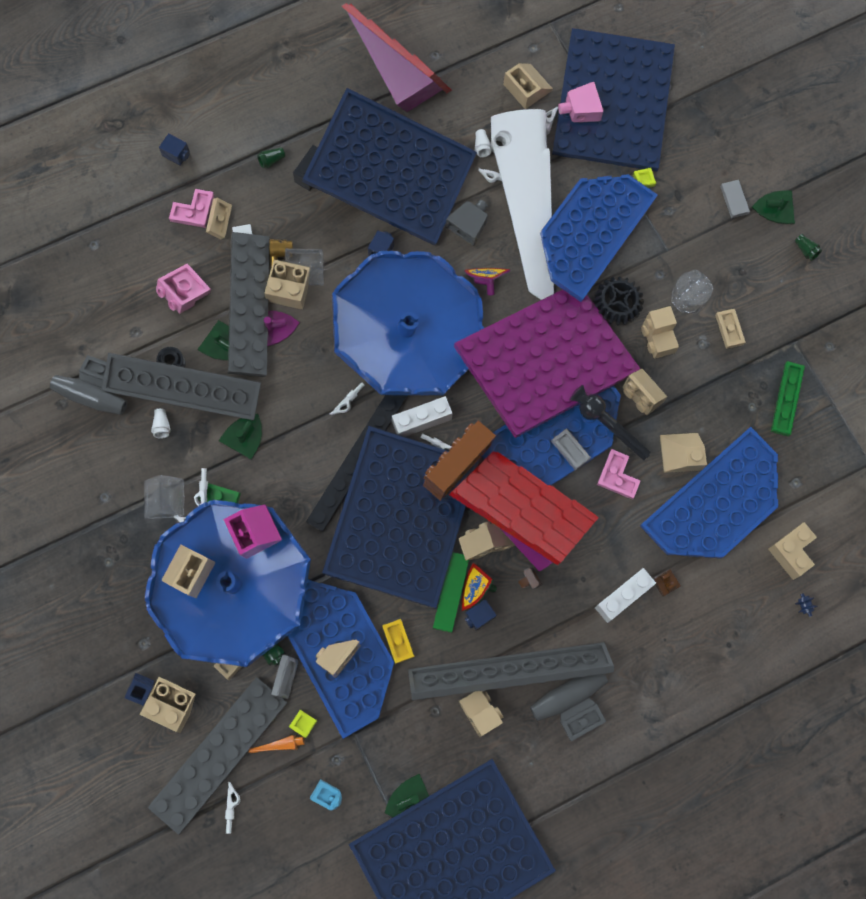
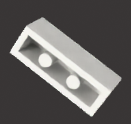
M445 396L392 415V423L396 434L406 437L452 420L453 413Z
M642 568L598 604L595 609L608 623L654 586L656 582Z

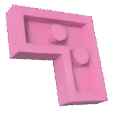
M195 189L191 205L173 202L169 216L170 222L206 228L214 193Z
M611 449L597 485L633 500L640 480L623 474L629 456Z

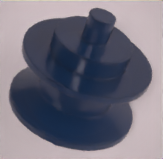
M804 593L800 594L801 598L795 603V605H800L801 607L798 613L803 612V614H808L810 617L812 616L811 612L815 611L814 608L818 606L813 605L811 602L814 597H805Z

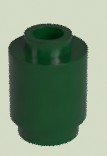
M277 643L262 656L269 666L273 664L277 666L280 664L282 655L286 653Z

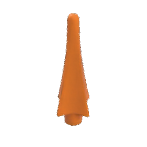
M291 735L266 745L250 748L249 753L272 750H298L297 746L304 745V738H296V735Z

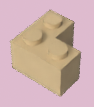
M671 306L650 311L641 327L643 336L647 337L648 351L650 354L652 353L654 359L674 354L679 348L673 331L677 322Z
M490 522L482 523L478 529H470L465 532L464 536L458 538L465 560L479 559L491 552L504 551L515 546L498 526L493 523L490 524Z
M803 522L768 548V550L794 580L815 565L803 548L817 537L806 523Z
M475 691L459 701L460 706L479 737L503 723L501 719L504 718L498 707L490 706L489 702L491 699L486 691Z

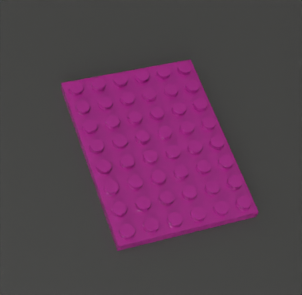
M562 289L454 344V348L515 438L580 404L569 399L573 392L581 385L584 386L587 395H597L640 370V367L603 318L602 314L598 313L599 310L588 295L580 302Z

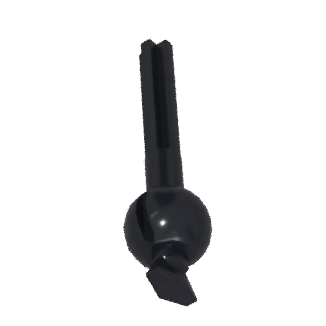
M583 385L573 392L569 400L580 403V413L584 418L588 420L598 419L642 460L650 456L651 452L605 411L606 403L602 397L595 394L587 395Z

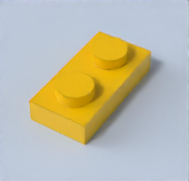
M399 619L382 625L395 664L414 658L402 620Z

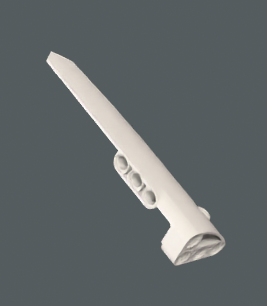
M541 109L516 110L491 117L492 152L495 153L528 291L542 300L554 294V283L550 280L540 236L541 230L552 217L550 151L547 148L546 111ZM496 141L502 142L503 146H498Z

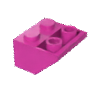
M266 505L243 509L223 519L239 554L246 559L282 541Z

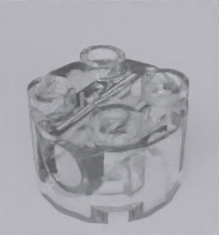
M698 270L686 272L679 277L672 289V303L681 312L697 313L704 308L710 299L714 289L708 277Z

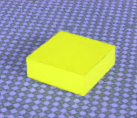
M651 168L634 171V179L647 188L656 185Z
M299 710L289 728L307 738L317 720Z

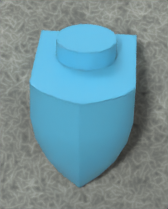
M320 779L310 799L332 811L341 805L342 795L339 789Z

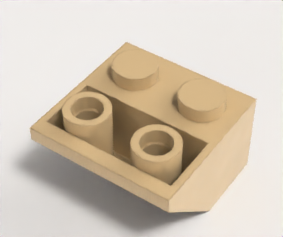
M519 63L505 72L503 85L524 109H527L553 91V88L531 64Z
M274 260L264 293L268 302L303 310L308 290L310 267Z
M643 369L629 375L622 387L624 394L629 399L632 398L636 403L637 409L646 415H649L664 403L667 398L665 393Z
M180 545L162 581L189 596L197 598L215 562Z
M158 677L140 715L181 733L191 713L196 694Z

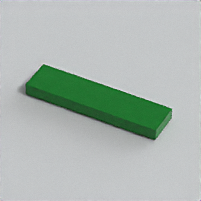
M786 361L784 365L771 432L788 437L791 435L805 369L804 365Z
M452 552L443 582L433 629L448 633L453 631L469 560H465L463 554Z

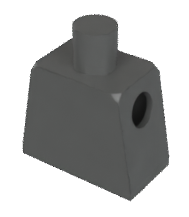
M479 200L474 205L466 201L446 219V228L474 246L487 223L488 215L484 212L488 207L487 203Z

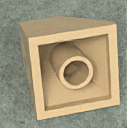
M698 433L660 435L664 473L702 471L707 465L705 446Z
M351 640L328 645L326 649L322 647L316 655V663L334 678H337L361 645L359 641Z

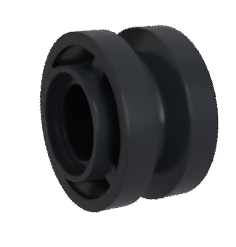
M175 347L163 348L156 358V362L166 364L170 359H175V362L171 365L186 366L181 351Z

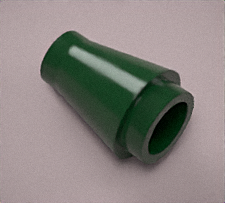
M282 147L265 150L257 155V159L262 168H269L284 158L285 152Z
M803 234L795 239V243L806 259L812 261L822 252L820 245Z

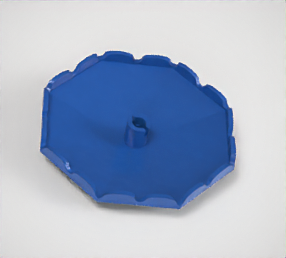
M379 251L367 257L357 267L356 271L348 275L332 293L334 353L379 394L444 395L469 370L454 348V344L484 329V326H482V299L478 294V290L467 279L457 276L454 268L442 257L432 255L430 252L421 251L409 252L408 254H402L399 251Z
M220 500L205 502L190 512L183 522L175 524L164 532L157 544H155L151 559L152 575L148 579L145 591L146 607L154 622L165 633V637L171 647L182 659L248 667L301 625L311 559L274 508L267 506L282 541L247 559L239 554L223 519L240 510L260 506L256 504H238ZM180 545L215 562L197 598L189 596L162 581Z

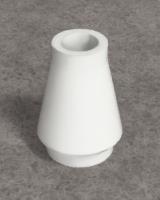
M483 129L478 130L475 133V151L479 157H487L491 154L492 146L486 131Z
M156 409L154 411L155 415L151 432L156 438H166L171 432L166 410Z

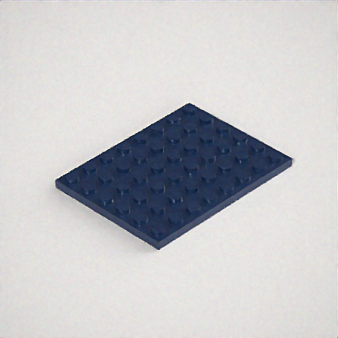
M572 28L560 103L566 102L567 93L570 90L594 82L603 108V115L601 121L574 123L569 113L562 115L558 113L552 155L638 169L651 168L652 171L657 172L660 163L675 44Z
M346 88L302 182L435 246L477 152Z
M368 426L322 574L436 609L465 510V505L449 494L477 467L478 461L440 501L423 486L424 476L431 465L436 466L439 457L447 450Z
M493 759L349 843L377 899H511L556 871Z

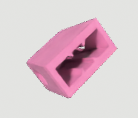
M594 82L570 90L567 93L566 102L558 104L560 115L569 113L574 123L601 121L603 115V108Z

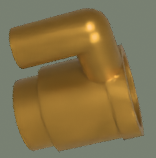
M270 239V267L272 268L273 261L278 260V257L293 256V241Z

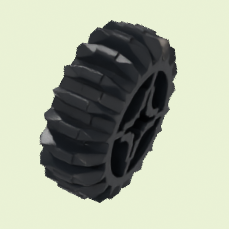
M621 276L617 280L614 277L610 281L606 279L603 284L599 285V290L595 292L594 303H597L595 307L599 310V314L604 315L603 318L605 320L607 318L610 320V324L613 321H616L617 326L620 325L621 321L624 325L628 321L632 323L635 318L639 317V312L643 310L644 299H642L643 293L639 292L640 286L634 287L635 281L629 283L628 277L625 281L622 280ZM607 293L610 295L609 304L605 302V295ZM630 297L633 302V308L631 309L628 307L629 304L627 302Z

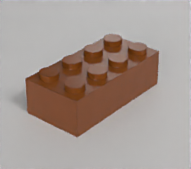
M479 420L475 424L471 423L465 429L462 438L458 437L452 443L449 452L445 451L439 457L436 466L431 465L425 472L423 486L440 501L484 455L496 437Z

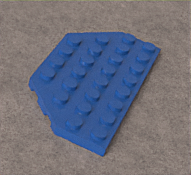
M629 174L621 175L620 177L604 176L587 180V178L580 179L540 232L551 282L582 302L658 195Z
M612 386L597 395L605 401V411L617 420L621 395L615 386ZM580 404L516 438L505 424L493 432L496 437L491 447L482 456V459L484 460L493 451L499 452L517 466L525 468L545 484L552 486L575 471L551 442L553 438L567 428L591 457L589 460L591 461L612 447L614 434L598 419L588 420L584 418L580 413Z
M750 427L644 521L640 527L666 555L723 558L778 508V454Z
M308 579L301 625L290 633L288 638L342 739L379 719L394 661L356 592L339 589ZM357 640L361 645L337 678H334L316 663V655L322 647L326 649L328 645Z

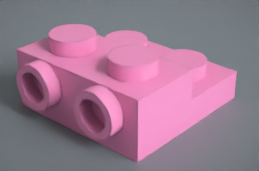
M188 264L159 278L156 286L158 296L161 298L165 297L172 311L176 310L179 314L193 307L195 301L210 294L211 291L208 285Z

